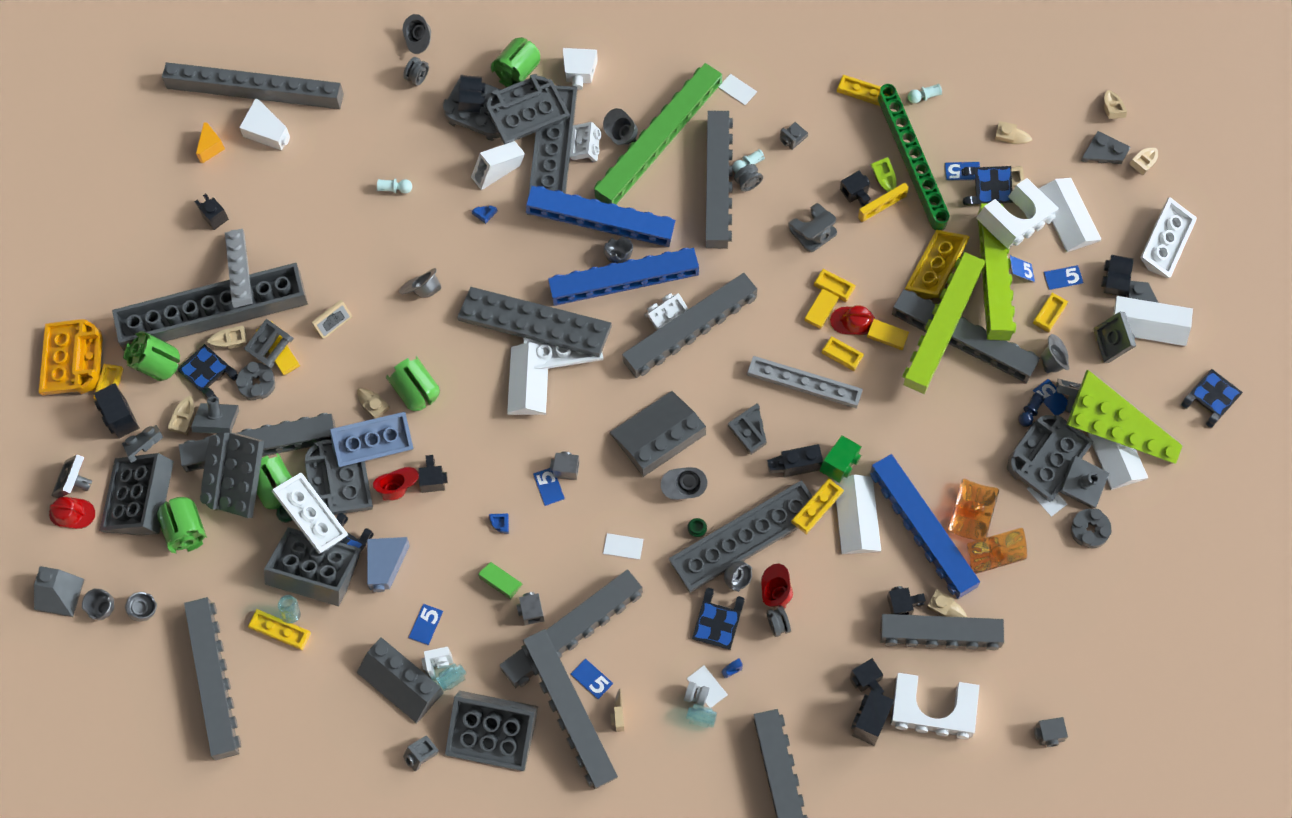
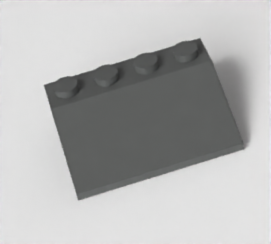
M670 391L612 430L610 434L644 477L705 436L706 426L673 391Z
M159 453L135 456L137 460L132 463L128 457L115 458L99 531L144 536L159 534L161 526L157 512L159 507L166 502L174 461Z
M288 527L264 568L265 585L339 607L349 587L361 554V548L338 542L330 549L319 554L302 531Z
M459 690L454 696L445 755L525 771L535 729L538 706Z

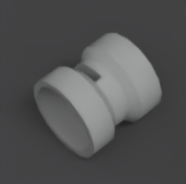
M690 681L684 701H693L697 705L704 707L709 687H700Z

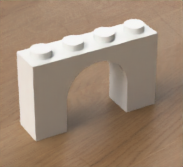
M1026 178L1015 186L1008 197L1025 213L1027 219L1013 216L996 199L985 205L976 218L1009 249L1013 245L1018 246L1024 238L1028 239L1035 230L1037 232L1041 230L1045 223L1050 224L1056 216L1054 214L1059 208Z
M903 673L897 674L891 725L900 730L913 728L920 733L933 731L940 736H948V734L957 735L959 739L973 737L976 725L979 685L959 682L956 687L954 711L945 718L934 719L922 713L917 705L918 676Z

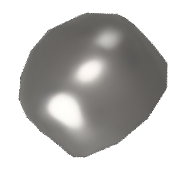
M623 236L619 240L611 238L604 245L603 253L610 262L623 263L631 257L633 244L631 240Z
M743 561L731 563L724 573V580L727 586L738 592L740 589L745 588L751 581L752 567Z
M93 588L83 597L82 609L90 618L98 621L104 620L114 610V598L103 589Z
M136 592L127 599L125 609L131 619L142 622L153 617L157 609V603L151 594Z

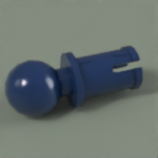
M1034 393L1028 405L1023 408L1025 412L1019 415L1018 421L1023 427L1030 426L1034 420L1033 416L1038 415L1037 411L1045 400L1041 394Z

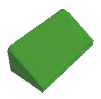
M492 562L478 574L481 580L510 600L523 585Z

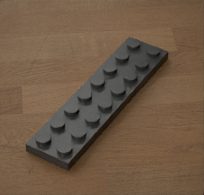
M555 85L570 117L536 132L529 193L531 186H542L548 190H559L566 194L577 87Z
M470 287L458 314V321L596 357L601 356L612 328V323L474 287Z
M801 480L670 557L669 562L689 593L723 574L731 563L745 561L797 530L798 528L791 523V520L812 498V494Z

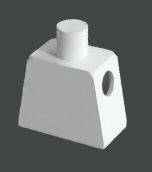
M563 48L566 82L572 83V87H577V90H582L583 83L592 82L598 61L597 50Z

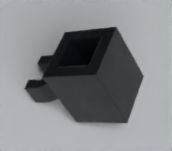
M860 170L841 180L840 190L849 203L858 199L860 205L864 207L869 204L868 201L871 199L867 194L870 181L866 175L863 176Z
M205 193L203 195L206 200L204 203H200L198 199L194 202L198 206L203 218L215 230L229 219L225 210L214 197L209 199Z
M425 455L427 467L418 468L419 484L422 493L444 491L445 484L448 483L447 472L443 471L442 466H435L433 455Z
M894 587L887 595L891 614L912 615L914 611L913 606H922L926 601L924 593L910 596L909 587Z
M873 658L851 671L850 681L855 688H859L861 692L870 688V690L883 695L884 690L878 684L883 678V673Z

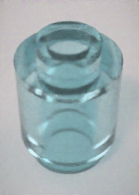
M285 595L280 598L278 609L281 619L285 623L298 621L301 612L297 599L291 595Z
M453 663L440 672L436 680L445 692L447 689L451 690L466 680L464 675L467 673L461 664L456 665Z
M694 704L693 708L689 707L686 719H689V724L707 729L708 727L714 728L717 712L713 711L712 708Z

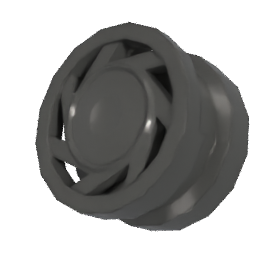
M417 57L411 58L405 67L404 79L412 81L417 86L420 85L428 74V63L421 61Z
M749 164L742 167L735 174L734 179L740 185V189L746 192L757 187L762 182L763 175L758 173V168L755 164Z
M783 606L777 607L776 610H767L768 622L775 637L781 636V633L787 634L791 632L790 623Z

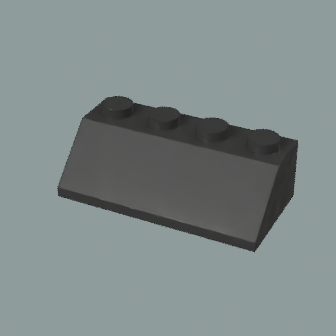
M382 637L367 652L357 671V674L416 724L443 694L442 688Z

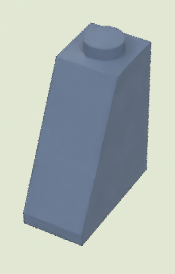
M407 537L367 539V585L373 592H384L385 589L391 588L409 549Z

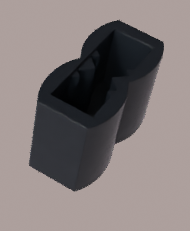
M460 75L458 111L480 112V108L484 107L485 96H481V93H485V83L482 82V77Z
M1111 255L1110 259L1105 261L1104 271H1107L1106 276H1103L1101 287H1104V293L1122 297L1127 296L1131 281L1133 258Z

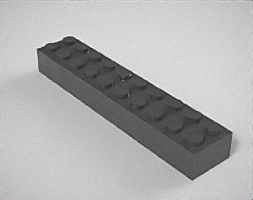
M292 263L249 274L253 304L233 307L230 280L113 309L112 313L118 343L123 351H125L127 344L131 345L137 337L135 334L140 331H144L166 342L308 305L297 263Z

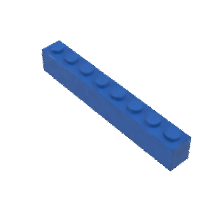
M531 186L526 204L527 214L665 247H670L676 221L668 216L661 217L651 212L636 211L630 207L623 208L614 203H602L597 199H586L579 195H569L559 190L552 191L542 186Z
M682 248L675 252L668 251L656 256L648 255L642 259H629L618 264L610 263L604 267H592L585 271H573L566 275L558 274L548 278L553 305L556 306L699 276V264L694 248Z
M890 454L873 464L870 471L872 480L875 483L878 482L881 486L883 496L886 499L889 498L894 512L897 515L900 514L905 528L908 531L911 530L916 544L919 547L922 546L927 560L930 563L933 562L938 576L941 579L944 578L948 584L949 592L959 599L978 588L980 580L894 456Z

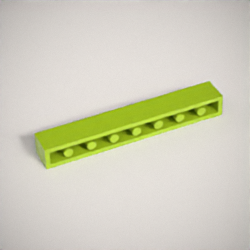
M981 203V206H980L979 211H978V215H979V213L981 212V210L983 209V207H984L985 205H987V204ZM978 220L981 259L986 261L982 271L987 340L1010 341L1012 334L1016 332V322H1013L1015 307L1011 303L1013 301V290H1010L1012 274H1009L1011 266L1010 258L1007 255L1009 249Z
M964 252L962 258L958 257L954 266L956 271L950 274L947 281L949 286L947 289L944 288L939 299H942L940 305H935L932 312L935 316L933 320L929 319L926 324L925 330H927L925 336L921 335L917 346H920L918 352H913L910 358L912 364L910 368L906 367L902 377L905 378L904 386L925 394L983 271L985 260Z

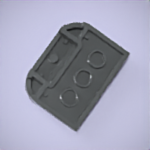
M459 78L449 98L443 102L444 114L449 124L454 127L457 124L483 134L487 140L493 141V138H500L486 111L490 95L498 88L485 84V93H481V96H485L484 107L480 108V112L458 111Z
M537 74L530 75L529 79L500 91L498 89L494 90L487 101L486 107L487 115L490 116L504 145L570 117L553 81L537 76Z
M1045 415L1037 419L1010 454L1007 464V470L1015 480L1019 478L1049 502L1053 501L1059 492L1072 457L1077 456L1082 459L1094 442L1077 428L1066 425L1067 421L1059 415Z
M217 433L211 435L207 446L200 501L212 510L219 509L245 518H253L264 441L237 433Z
M331 440L316 442L305 455L307 481L331 513L337 515L339 513L372 510L373 504L365 461L338 467Z

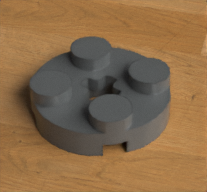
M250 362L239 372L236 379L240 393L249 400L267 398L275 389V376L272 370L262 363ZM259 378L260 384L252 385V380Z
M1097 508L1080 511L1076 514L1071 525L1073 539L1078 544L1088 546L1091 549L1104 545L1112 533L1108 517ZM1088 524L1095 526V533H1092L1091 530H1086Z

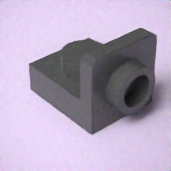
M796 122L789 128H782L780 130L781 142L792 150L808 137V132Z
M426 735L409 745L403 757L406 764L412 767L414 771H417L422 763L437 755L439 750Z

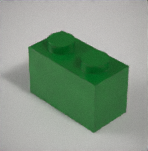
M841 435L824 459L820 472L840 483L844 477L848 478L853 469L851 466L858 464L862 456L859 454L862 446Z

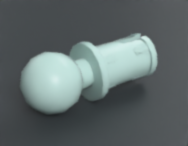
M936 84L926 88L921 87V91L913 89L908 93V100L911 103H918L921 98L927 101L928 98L942 95V88L940 84Z
M758 149L748 156H743V161L737 160L733 163L732 170L734 173H737L746 165L756 164L764 160L763 152Z
M378 179L377 191H392L396 193L399 190L401 193L406 194L412 190V183L407 179L397 182V179Z

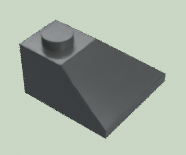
M40 566L34 583V610L73 617L84 579L59 569Z

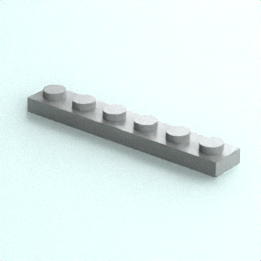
M242 228L225 232L233 307L253 304L244 230Z
M753 356L747 372L748 376L856 409L863 391L862 388Z

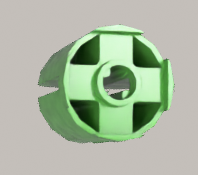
M523 37L515 38L492 62L491 71L492 73L495 71L500 78L499 82L506 87L526 80L539 65L540 52L531 41Z
M144 331L136 333L137 337L131 345L127 344L124 351L123 359L127 360V366L157 381L171 378L179 366L177 364L180 362L178 350L174 346Z
M417 356L412 361L407 358L394 367L396 371L390 377L387 374L386 379L407 408L412 411H420L426 408L424 398L431 405L439 396V386Z
M276 453L278 457L269 459L267 455L261 460L256 494L267 509H278L282 504L273 494V487L266 474L270 473L277 486L292 478L278 453Z
M176 497L170 499L169 502L166 501L159 507L157 517L168 550L171 553L177 554L176 550L187 549L190 552L203 545L202 540L205 537L207 538L193 500L187 497Z

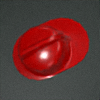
M846 306L836 309L831 314L830 323L832 328L838 333L866 335L869 333L875 317L864 306Z
M412 467L400 468L376 478L373 482V488L381 493L383 500H398L404 496L408 487L417 481L419 473Z
M60 497L53 504H50L49 517L51 522L57 526L82 529L93 522L95 508L89 501L84 499Z
M780 563L769 566L761 578L763 602L769 607L783 606L785 609L786 605L793 598L789 571L785 565Z

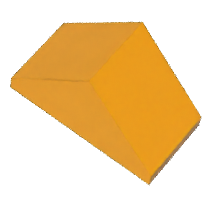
M207 122L203 123L196 151L200 163L206 162L225 150L221 139Z

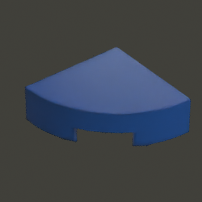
M489 205L478 206L471 212L486 224L498 210L496 207Z
M489 514L492 526L501 533L509 534V514Z
M740 658L731 662L721 671L724 678H728L742 670L743 663Z

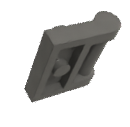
M266 319L244 349L272 369L275 365L274 361L294 338ZM279 335L282 336L283 338L272 351V353L269 355V357L265 358V354L276 341V339L279 337Z

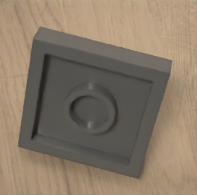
M1120 311L1093 328L1104 363H1110L1136 347L1135 336L1131 331L1125 312Z
M1057 378V393L1069 395L1065 411L1071 413L1081 384Z
M209 397L207 403H200L191 426L192 432L231 433L239 413V406L219 404L218 397Z
M75 455L65 460L51 496L60 498L70 494L73 485L85 491L89 490V484L92 483V480L78 475L84 457Z
M1074 456L1071 459L1059 492L1094 509L1097 507L1109 473Z

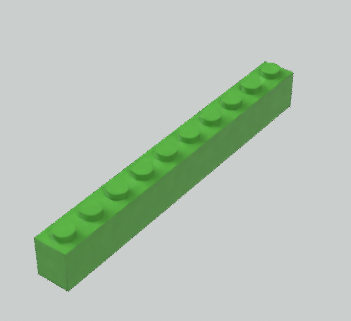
M706 63L701 68L698 67L694 72V76L684 83L682 90L674 94L672 101L662 108L660 115L652 119L650 126L640 133L638 140L632 142L628 151L618 158L617 164L613 168L608 169L603 180H599L594 187L595 198L602 203H614L617 205L722 84V73Z

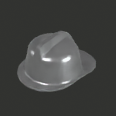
M410 15L404 21L403 35L409 51L413 54H420L430 44L431 28L421 15Z
M619 108L610 110L603 121V129L617 145L636 142L638 128L630 116Z
M433 268L425 274L408 281L400 288L399 293L407 294L413 291L423 298L433 296L442 288L435 275L437 269Z
M1054 334L1049 335L1048 346L1041 354L1045 372L1056 373L1063 369L1069 370L1066 346L1058 336Z
M686 467L669 470L662 477L660 486L666 497L679 500L699 497L705 492L708 481L702 470Z

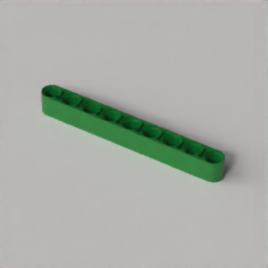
M884 84L880 88L878 96L882 112L931 227L934 230H944L949 221V211L896 88L892 84ZM936 218H942L944 221H938Z

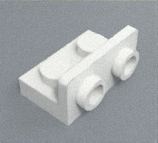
M593 122L573 125L570 158L572 160L590 158L593 162L597 161L601 131Z
M669 293L662 298V303L659 305L655 303L647 308L648 312L644 315L646 318L649 317L656 330H659L688 310L679 293L674 295Z
M448 647L424 651L425 658H421L423 670H425L426 674L430 675L431 679H435L434 667L437 666L438 669L446 668L449 664L453 663L452 654Z

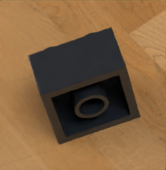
M116 383L94 393L97 399L94 403L98 411L101 412V418L111 434L115 433L120 439L140 429L126 398Z
M871 690L869 696L865 694L859 708L861 714H856L851 729L854 730L852 736L875 746L894 700Z

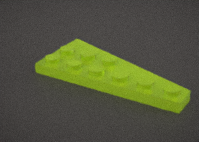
M1086 370L1066 425L1176 464L1183 445L1092 372Z

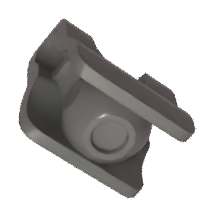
M819 203L810 207L812 221L805 223L794 218L788 222L790 232L809 252H814L837 235V230L833 226L836 223V217Z

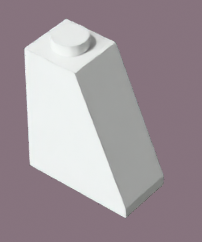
M255 99L240 126L243 137L282 151L290 139L287 127L260 100Z
M515 141L481 152L471 178L481 190L485 189L518 168L525 153Z

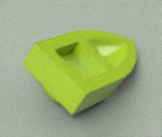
M888 157L870 164L876 180L887 192L896 188L895 172Z

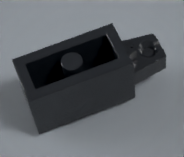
M819 444L781 451L780 456L767 460L769 473H783L784 477L820 471L823 463Z

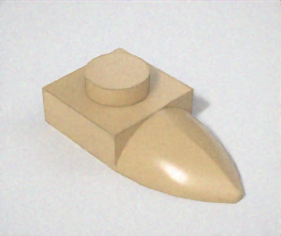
M1108 90L1104 95L1105 103L1103 107L1108 119L1126 118L1127 110L1123 101L1117 94Z
M1002 121L998 123L995 140L1011 144H1024L1032 141V138L1023 130L1016 128V124Z
M1156 148L1143 149L1129 164L1136 171L1144 175L1156 162L1158 150Z
M242 325L221 330L211 336L207 342L219 347L228 346L229 349L246 346L245 328Z
M363 388L357 389L360 404L374 419L381 417L390 409V406L378 393L375 394Z
M191 396L182 400L176 407L168 425L169 431L188 435L194 420V403Z
M939 590L935 591L927 606L929 610L940 616L967 617L960 605L954 601V598Z
M621 689L618 690L615 698V713L611 714V725L616 726V732L624 731Z

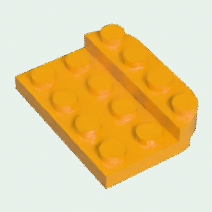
M85 319L45 324L39 393L42 396L69 392L84 394L96 389L100 377L103 342L100 329Z

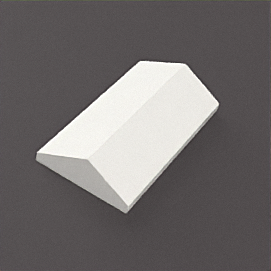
M1071 178L1055 179L1038 188L1059 208L1054 214L1056 217L1052 223L1066 252L1101 241V237Z
M1170 197L1167 198L1140 257L1149 271L1166 278L1171 277L1197 219Z
M1116 296L1113 315L1120 311L1126 313L1135 338L1182 346L1187 345L1192 324V308Z
M523 338L524 343L539 344L540 346L537 348L538 356L543 360H548L545 364L535 365L533 369L543 370L603 360V353H601L600 357ZM545 348L549 350V354L546 356L540 355L539 350Z
M528 342L511 347L508 415H546L548 369H533L535 365L545 364L548 361L538 356L537 348L540 346L539 344ZM542 348L539 350V354L546 356L549 354V350Z
M1087 432L1088 437L1094 441L1092 446L1102 469L1109 473L1107 482L1111 490L1148 479L1135 449Z
M302 473L272 490L273 494L319 554L330 549L348 536L347 532Z
M851 475L848 478L844 477L840 483L834 480V483L844 490L843 494L836 500L841 554L881 552L872 478L870 476Z

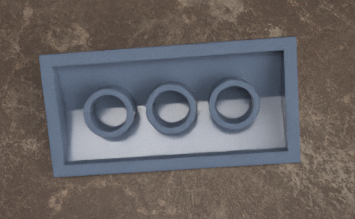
M405 412L330 429L332 448L338 467L414 449Z

